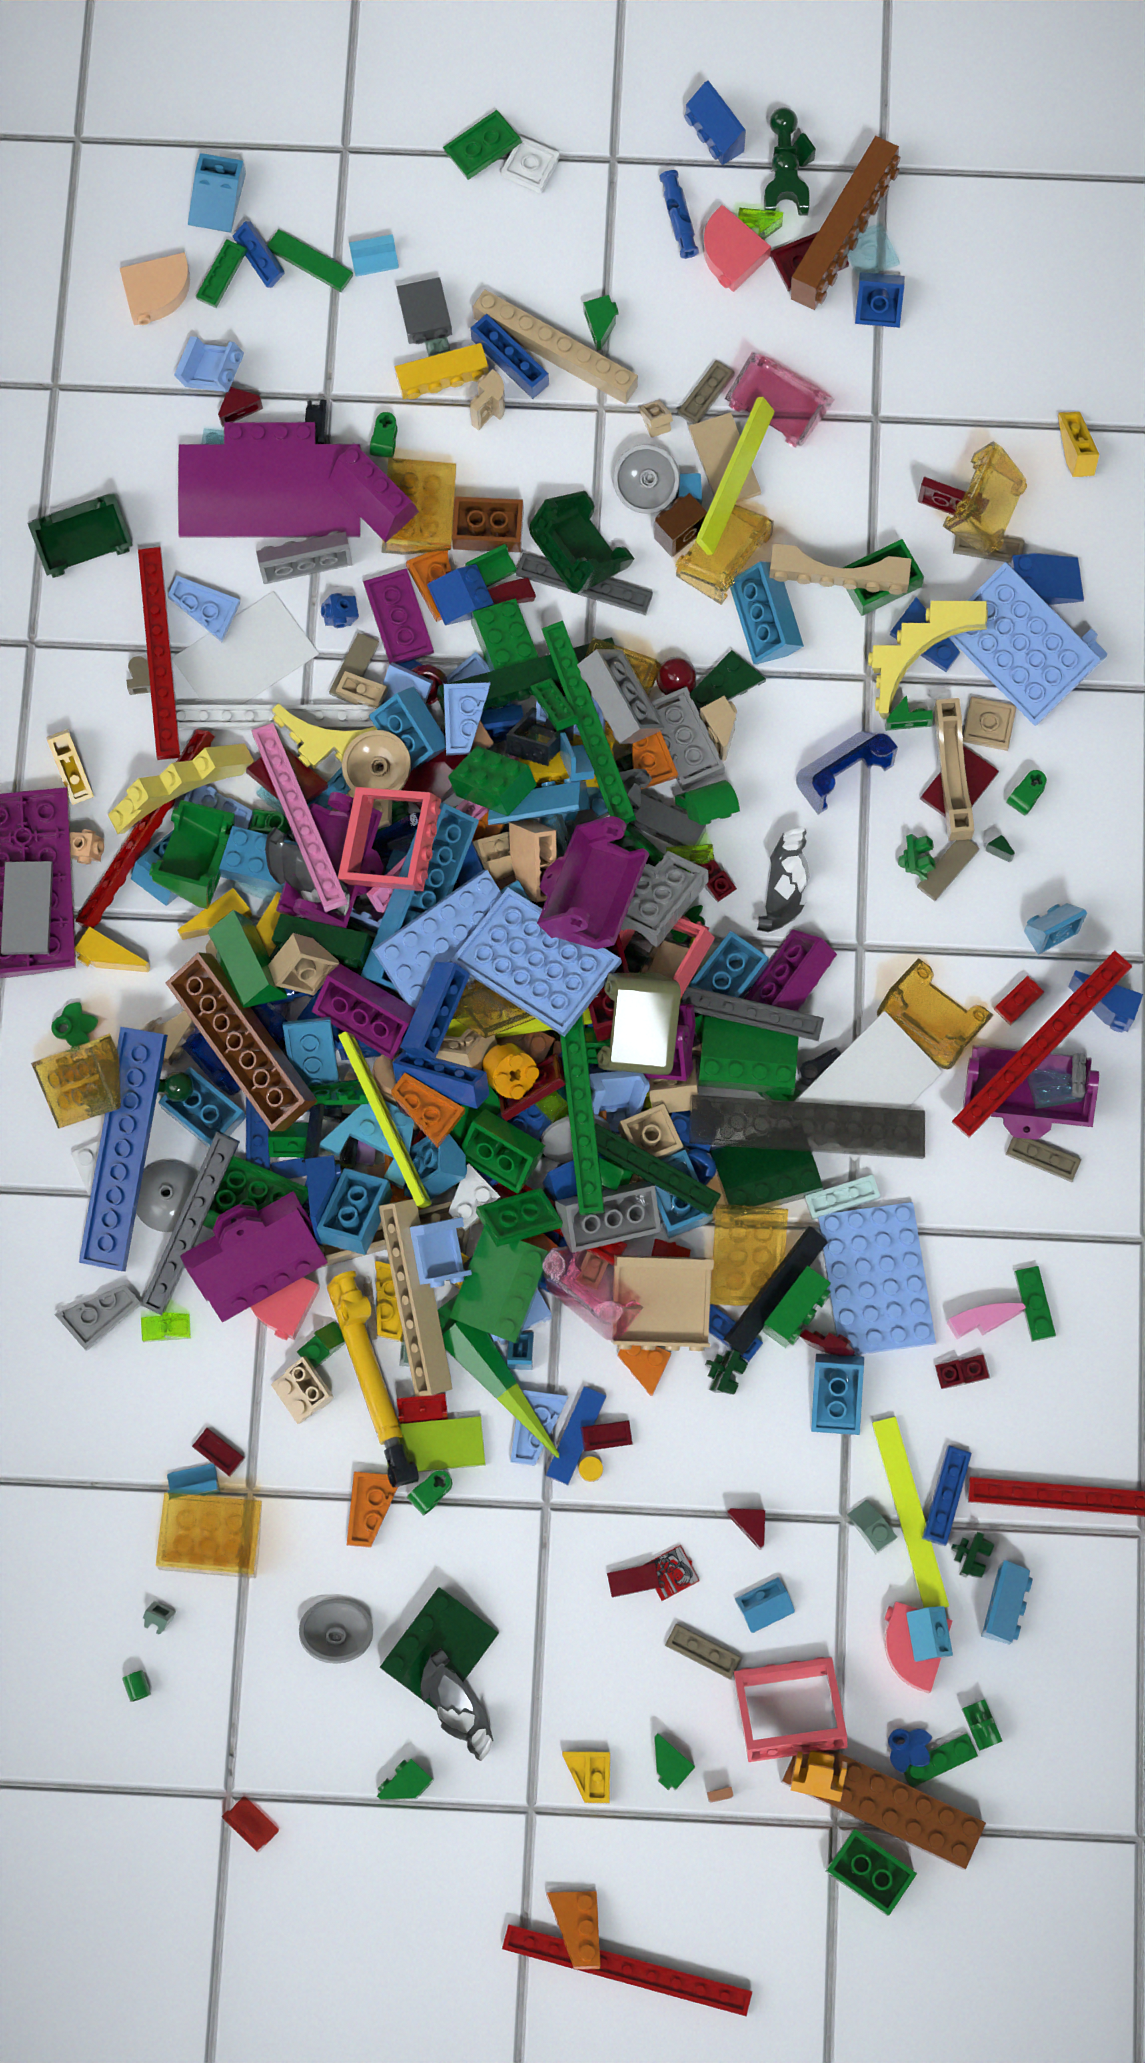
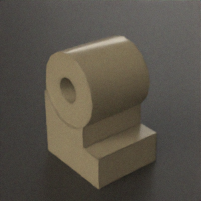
M141 656L133 657L128 663V668L133 678L126 680L128 692L130 695L151 693L148 662Z

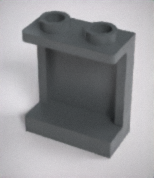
M440 277L396 286L409 344H422L427 340L452 335L451 321Z

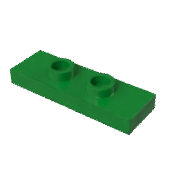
M226 239L196 295L197 300L217 308L247 253L245 247Z
M552 678L530 686L531 693L557 731L579 723L577 715Z

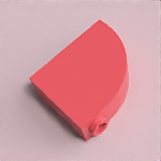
M721 205L712 214L705 228L704 257L709 269L718 278L719 283L724 288H729L734 292L770 258L771 246L724 205Z
M302 1277L250 1308L265 1326L275 1331V1336L286 1341L288 1337L295 1340L320 1287L318 1284Z
M895 1602L893 1607L888 1606L884 1619L889 1621L885 1633L887 1659L893 1671L903 1682L912 1688L929 1694L932 1690L941 1658L918 1662L914 1660L906 1613L919 1609ZM947 1619L948 1630L950 1631L953 1620Z

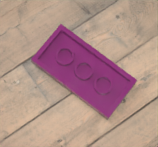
M407 568L363 581L389 664L392 662L400 664L433 654L434 650Z

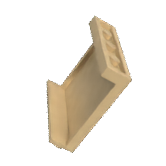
M614 1255L611 1343L617 1345V1349H632V1345H641L643 1350H656V1346H665V1350L679 1351L680 1347H689L690 1351H704V1347H710L708 1342L710 1286L714 1260L696 1257Z

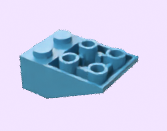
M200 153L194 176L188 225L232 232L246 176L242 160Z
M173 830L135 862L131 876L132 881L165 906L169 905L178 895L154 883L152 876H149V871L153 862L156 863L158 859L162 860Z

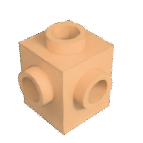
M83 829L82 833L70 832L72 859L86 865H90L91 861L101 862V855L104 852L103 838L97 836L96 832Z

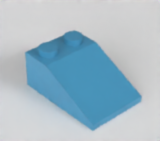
M1069 903L1062 906L1059 904L1054 905L1047 910L1048 913L1042 917L1036 915L1029 919L1024 933L1039 955L1078 934L1087 916L1086 910Z
M686 1150L660 1159L699 1181ZM655 1186L659 1218L668 1239L713 1221V1213L708 1216Z
M816 1353L811 1432L860 1435L864 1357Z

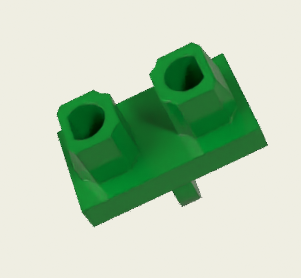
M913 834L907 835V849L903 851L904 855L899 856L898 865L905 868V872L916 874L921 881L928 879L927 873L936 869L934 858L931 855L925 856V852L933 850V840L927 835L919 838Z
M985 1699L962 1708L979 1751L1002 1742Z

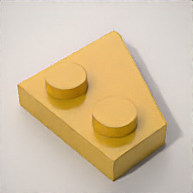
M562 1751V1756L584 1803L610 1804V1752Z

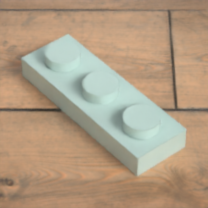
M869 1175L806 1195L805 1201L811 1219L814 1220L830 1213L840 1212L878 1200L881 1196L874 1176Z

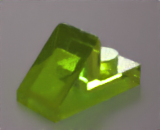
M739 207L738 218L750 229L759 228L758 236L765 240L782 227L783 212Z
M713 844L666 847V852H672L690 862L695 861L698 864H705L709 860H715ZM679 867V868H681V869H683V870H685V871H687V872H689V873L692 874V872H690L689 870H687V869H685V868H683V867Z
M162 1312L160 1316L141 1317L142 1342L191 1339L190 1314Z

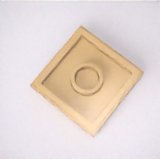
M971 696L963 742L1008 751L1017 707L1012 704Z

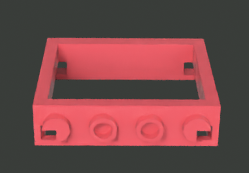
M356 787L338 879L348 885L424 891L425 881L428 879V865L432 858L433 840L437 834L436 825L438 815L441 812V799L430 792ZM374 799L422 802L408 878L360 873Z
M683 915L672 929L695 937V940L672 978L680 985L681 997L715 939L708 931L709 927L704 926L699 921L695 924ZM626 929L620 931L619 935L623 951L635 930Z
M818 1657L809 1661H792L781 1665L769 1664L760 1668H743L740 1671H734L735 1688L748 1762L796 1756L797 1751L809 1754L811 1750L824 1752L848 1748L847 1732L832 1657ZM827 1675L837 1728L753 1740L744 1687Z

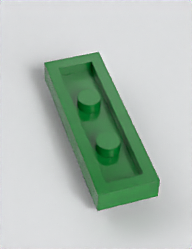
M1039 1266L1015 1271L1014 1275L1021 1302L1026 1307L1024 1314L1031 1342L1055 1337L1056 1333Z
M966 1733L929 1751V1765L916 1767L910 1764L903 1774L908 1785L915 1787L978 1757V1754Z

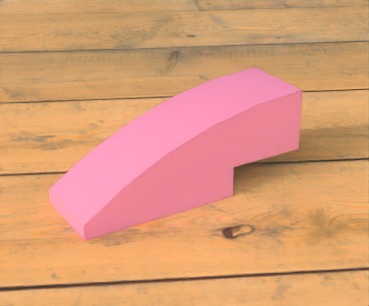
M997 1303L979 1306L948 1319L947 1325L956 1339L978 1328L983 1336L1024 1312L1026 1307L1023 1303Z

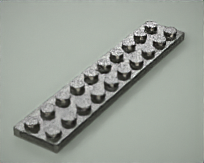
M691 1095L689 1144L923 1159L925 1157V1111Z

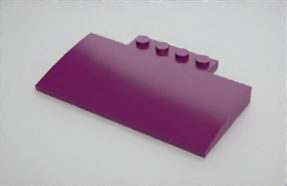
M224 422V444H179V538H308L312 536H328L329 533L335 531L346 532L347 537H360L361 517L328 484L337 458L352 444H316L315 422Z
M68 788L0 794V978L76 968ZM52 861L53 881L49 954L3 955L1 953L5 862Z

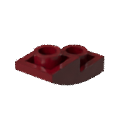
M529 578L506 582L488 589L494 605L516 599L518 604L533 602L536 598Z
M710 853L695 862V864L708 870L709 881L705 888L717 902L737 890L726 872L721 870Z
M805 1329L800 1335L807 1345L828 1354L853 1356L855 1353L849 1345L851 1341L841 1334L836 1337L829 1332L825 1337L816 1330L811 1333Z
M984 1354L935 1365L941 1389L991 1379Z

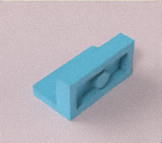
M393 234L349 243L355 276L399 268Z
M944 1606L927 1607L906 1613L914 1660L916 1662L953 1656Z

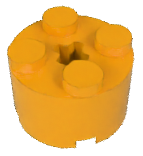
M506 1043L507 1045L502 1046L497 1045L488 1051L482 1062L483 1071L487 1074L488 1084L504 1097L520 1099L535 1083L539 1076V1070L535 1061L517 1045L512 1043Z

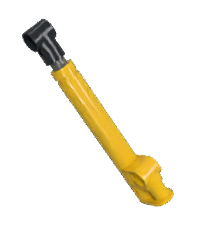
M347 1271L335 1276L328 1284L327 1291L375 1432L378 1434L380 1445H385L386 1448L384 1454L389 1465L387 1469L389 1482L393 1488L418 1482L417 1466L413 1461L409 1460L405 1444L400 1442L403 1435L400 1427H398L399 1423L364 1324L371 1315L370 1302L366 1296L362 1295L361 1290L357 1288L355 1282L356 1271Z

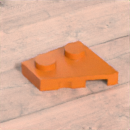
M632 1345V1349H620L617 1357L631 1371V1374L640 1382L646 1392L653 1396L672 1353L657 1346L656 1350H643L641 1345Z

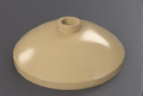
M383 730L368 731L356 737L347 747L342 760L343 776L347 785L354 792L356 787L401 790L411 772V756L404 742L396 735ZM383 764L384 769L378 772L377 767Z

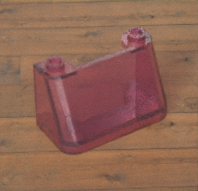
M754 351L751 352L724 398L730 402L728 406L735 411L740 412L742 409L751 413L757 397H764L775 411L769 425L783 433L786 437L785 442L795 448L797 445L802 446L835 400L772 359Z
M568 1246L552 1248L544 1258L542 1266L546 1288L606 1340L620 1338L644 1307L636 1300H631L627 1304H621L619 1301L615 1302L612 1300L601 1302L575 1280L582 1272V1269L577 1265V1257L580 1255V1252L572 1253Z

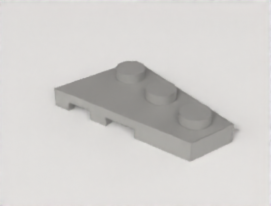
M126 1285L101 1294L97 1298L85 1303L82 1302L71 1309L54 1315L87 1351L138 1308L141 1302Z

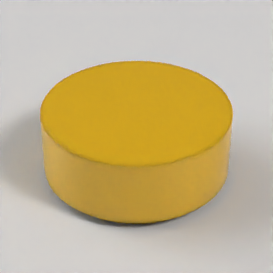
M586 1457L580 1462L579 1474L585 1481L594 1482L602 1476L603 1465L598 1458Z

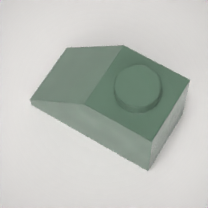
M867 1500L847 1514L875 1554L897 1539L896 1534L885 1519Z

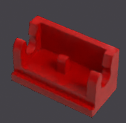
M445 1394L397 1398L400 1424L448 1420Z

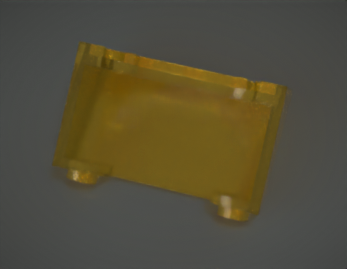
M994 441L974 453L970 462L973 463L972 468L975 469V472L964 498L960 503L956 504L955 509L957 510L954 517H946L942 526L985 555L994 550H999L1004 542V539H1002L1020 495L1027 488L1026 477L1003 447Z
M735 504L714 554L707 555L695 541L685 556L681 555L675 564V567H677L676 576L722 605L728 597L724 592H727L730 586L734 585L735 578L758 547L761 548L763 542L767 543L771 538L774 521L765 515Z
M918 958L889 989L877 1009V1017L885 1011L935 1064L948 1070L958 1062L994 1015L980 1005H973L968 1011L931 984L934 978L932 968Z

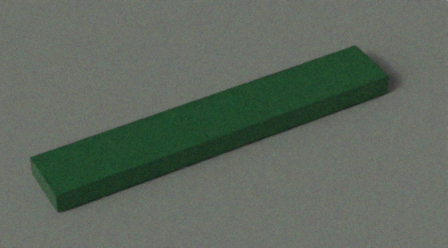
M595 1123L599 1154L708 1216L711 1215L722 1194Z

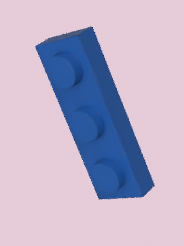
M245 221L232 237L237 244L247 249L245 256L265 286L273 288L285 272L252 222Z

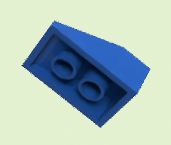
M1039 553L1012 555L1010 566L1048 605L1084 602L1078 557Z
M1075 970L1068 987L1075 992L1090 975ZM1115 985L1092 1011L1106 1025H1109L1110 1029L1121 1033L1123 1031L1128 1032L1135 1020L1143 994Z
M334 1155L305 1159L310 1218L318 1245L323 1243L316 1228L342 1174L341 1165L336 1164Z

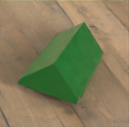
M232 910L209 929L208 934L217 949L216 958L243 1008L287 998L285 989L275 986L268 967L271 959L250 919Z

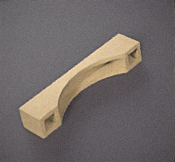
M773 543L769 578H774V580L779 582L792 580L800 584L819 583L824 587L837 585L843 586L846 589L864 588L870 592L882 590L899 595L907 593L911 559L888 556L877 563L865 567L837 568L815 561L804 554L797 546Z
M938 699L934 706L948 841L972 839L975 830L965 773L960 699Z
M210 938L205 946L206 953H211L217 960V949ZM185 1010L173 1019L157 1025L153 1030L155 1033L168 1035L163 1061L169 1065L174 1060L177 1061L183 1052L182 1046L186 1040H191L196 1030L194 1022Z

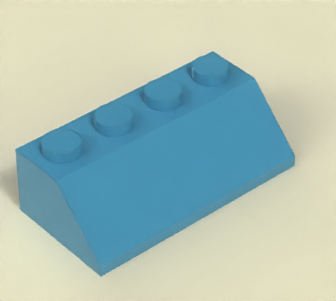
M764 561L756 563L728 581L753 664L787 657L804 647L785 583L769 578L771 562Z
M569 778L564 779L565 784L556 785L555 781L541 783L542 788L533 789L509 816L489 809L488 825H501L514 821L590 809L586 781L571 782Z

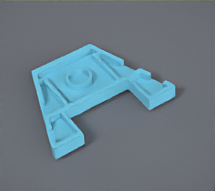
M385 1101L406 1149L410 1153L414 1121L411 1117L405 1116L398 1107ZM370 1103L361 1104L321 1141L320 1148L339 1156L349 1136L394 1158L383 1179L389 1180V1183L403 1189L405 1179Z

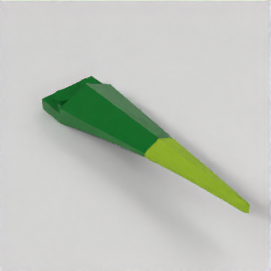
M457 1294L437 1310L445 1351L488 1390L555 1457L559 1458L558 1451L489 1334L449 1318L457 1299Z

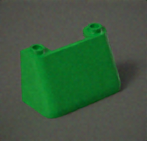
M181 800L178 808H174L171 815V821L174 822V830L163 858L151 864L149 876H152L154 883L197 907L208 909L221 878L219 867L232 826H235V814Z

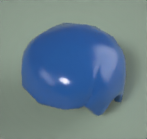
M697 1148L688 1151L687 1155L699 1182L707 1185L716 1174L715 1160L707 1151Z

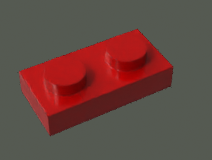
M1026 976L994 1007V1010L1011 1026L1044 994V991L1029 976Z

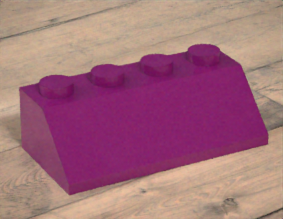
M355 443L337 458L328 484L385 543L419 512L414 503Z
M792 929L744 999L798 1011L827 968L831 965L837 953L822 938Z
M339 964L327 975L312 1012L322 1018L331 1017L333 1025L353 1034L356 1039L393 1060L401 1048L400 1046L416 1009Z

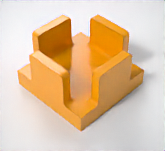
M811 1750L807 1767L801 1768L803 1752L797 1751L790 1791L840 1802L847 1771V1762L842 1761L839 1776L833 1775L834 1755Z

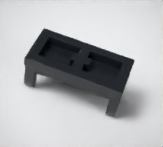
M311 400L307 402L305 422H315L316 444L327 443L329 412L327 400H320L319 405H313Z

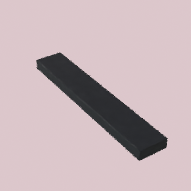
M808 1226L723 1340L732 1349L740 1352V1355L743 1356L761 1332L765 1321L805 1268L807 1266L810 1267L828 1243L813 1227Z

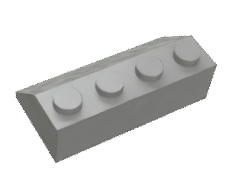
M335 531L329 533L328 536L308 537L305 541H288L281 546H265L261 550L256 551L263 584L353 565L346 532Z
M596 649L577 664L581 671L582 679L587 682L593 699L602 710L603 718L609 723L613 730L614 738L620 744H633L665 728L623 650Z
M646 1181L618 1186L616 1191L611 1189L603 1190L604 1213L581 1216L579 1213L578 1196L555 1201L557 1214L563 1222L560 1229L572 1253L661 1232L655 1185Z

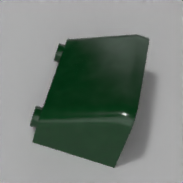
M586 491L545 499L529 527L532 539L572 593L584 592L627 569L635 559L626 547H617L612 551L590 520L594 513V502Z
M114 492L27 522L46 576L52 575V578L64 575V569L108 553L116 552L118 556L129 552V547L133 546Z

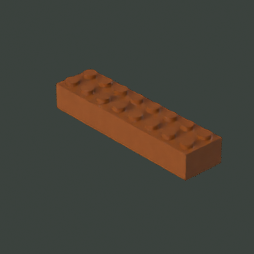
M878 136L874 137L794 272L791 282V300L813 310L817 308L819 303L823 304L829 285L833 286L836 282L839 267L843 269L846 265L847 255L850 250L854 251L856 248L859 234L866 231L870 215L874 216L876 214L880 198H885L889 190L890 181H894L898 176L900 170L898 164L901 158L898 156L899 146Z
M198 952L165 982L271 1131H285L318 1101L251 1007H242L222 967L211 953Z
M835 1750L823 1752L834 1755L833 1775L839 1776L842 1761L847 1762L841 1801L812 1795L808 1796L955 1867L966 1870L986 1822ZM809 1754L802 1755L801 1768L807 1767ZM792 1756L781 1783L791 1787L796 1756Z

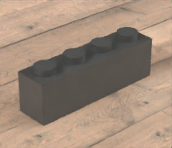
M642 793L641 807L635 815L636 820L629 822L633 827L694 855L706 832V825H699L697 822L688 819V815L684 814L680 808L674 805L669 807L663 804L659 798L652 795L648 797Z

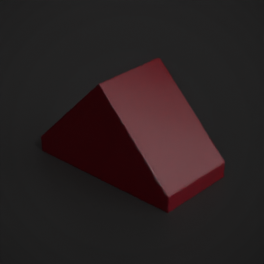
M230 387L218 413L221 426L224 427V422H235L262 410L263 406L259 395Z
M734 1508L728 1510L726 1515L761 1550L764 1547L765 1510Z

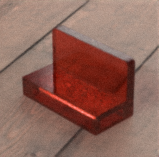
M245 1796L231 1810H227L221 1816L256 1852H260L279 1832V1829Z

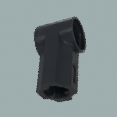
M835 1047L813 1060L805 1061L800 1067V1082L803 1085L810 1086L841 1055V1052ZM806 1069H813L817 1075L813 1078H808L804 1075V1071Z

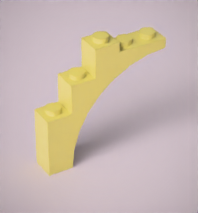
M931 601L930 608H926V622L930 623H902V629L897 631V644L901 645H873V652H869L868 665L872 666L874 673H881V675H877L876 687L880 689V697H876L875 710L879 711L881 718H888L891 714L893 700L899 683L909 667L921 654L936 643L953 635L968 631L987 630L988 605L986 601Z
M279 703L272 709L273 721L280 728L285 726L290 731L289 737L297 745L300 742L303 744L298 749L300 754L298 759L307 768L311 766L315 769L334 750L336 751L334 756L342 763L347 747L356 737L365 732L377 730L375 726L353 731L329 730L304 722L289 713Z
M245 743L204 748L192 761L174 762L158 776L138 778L126 790L128 795L108 816L117 834H123L146 815L180 795L215 781L243 775L246 772V768L254 763V760Z

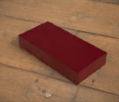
M629 1420L580 1427L584 1452L633 1445Z
M206 1428L192 1445L196 1451L229 1477L245 1459L243 1455L209 1428Z
M656 1563L607 1573L612 1598L660 1588Z

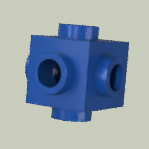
M341 593L331 594L321 606V616L324 617L325 626H334V628L351 626L359 617L356 597L343 596Z

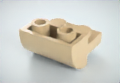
M493 369L488 374L482 375L479 379V395L475 396L470 403L472 426L478 431L493 415L501 420L505 412L504 383L501 376Z
M509 832L473 841L484 869L488 870L494 882L515 874L510 855Z
M306 1356L300 1358L285 1370V1374L271 1384L297 1424L305 1421L317 1410L323 1409L334 1398Z

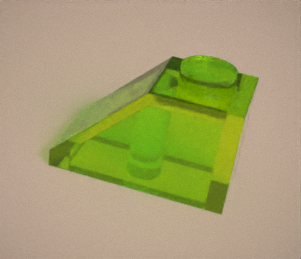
M556 1091L533 1104L551 1124L569 1114L568 1103Z

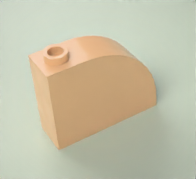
M185 252L119 268L134 325H147L151 321L170 315L183 303L188 294L190 272Z
M531 819L509 822L510 855L516 879L519 880L530 900L536 903L544 902L547 896L539 886L546 869L557 860L556 830Z

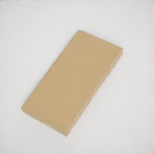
M731 412L688 426L713 496L716 494L740 438ZM752 466L736 503L761 495V489Z

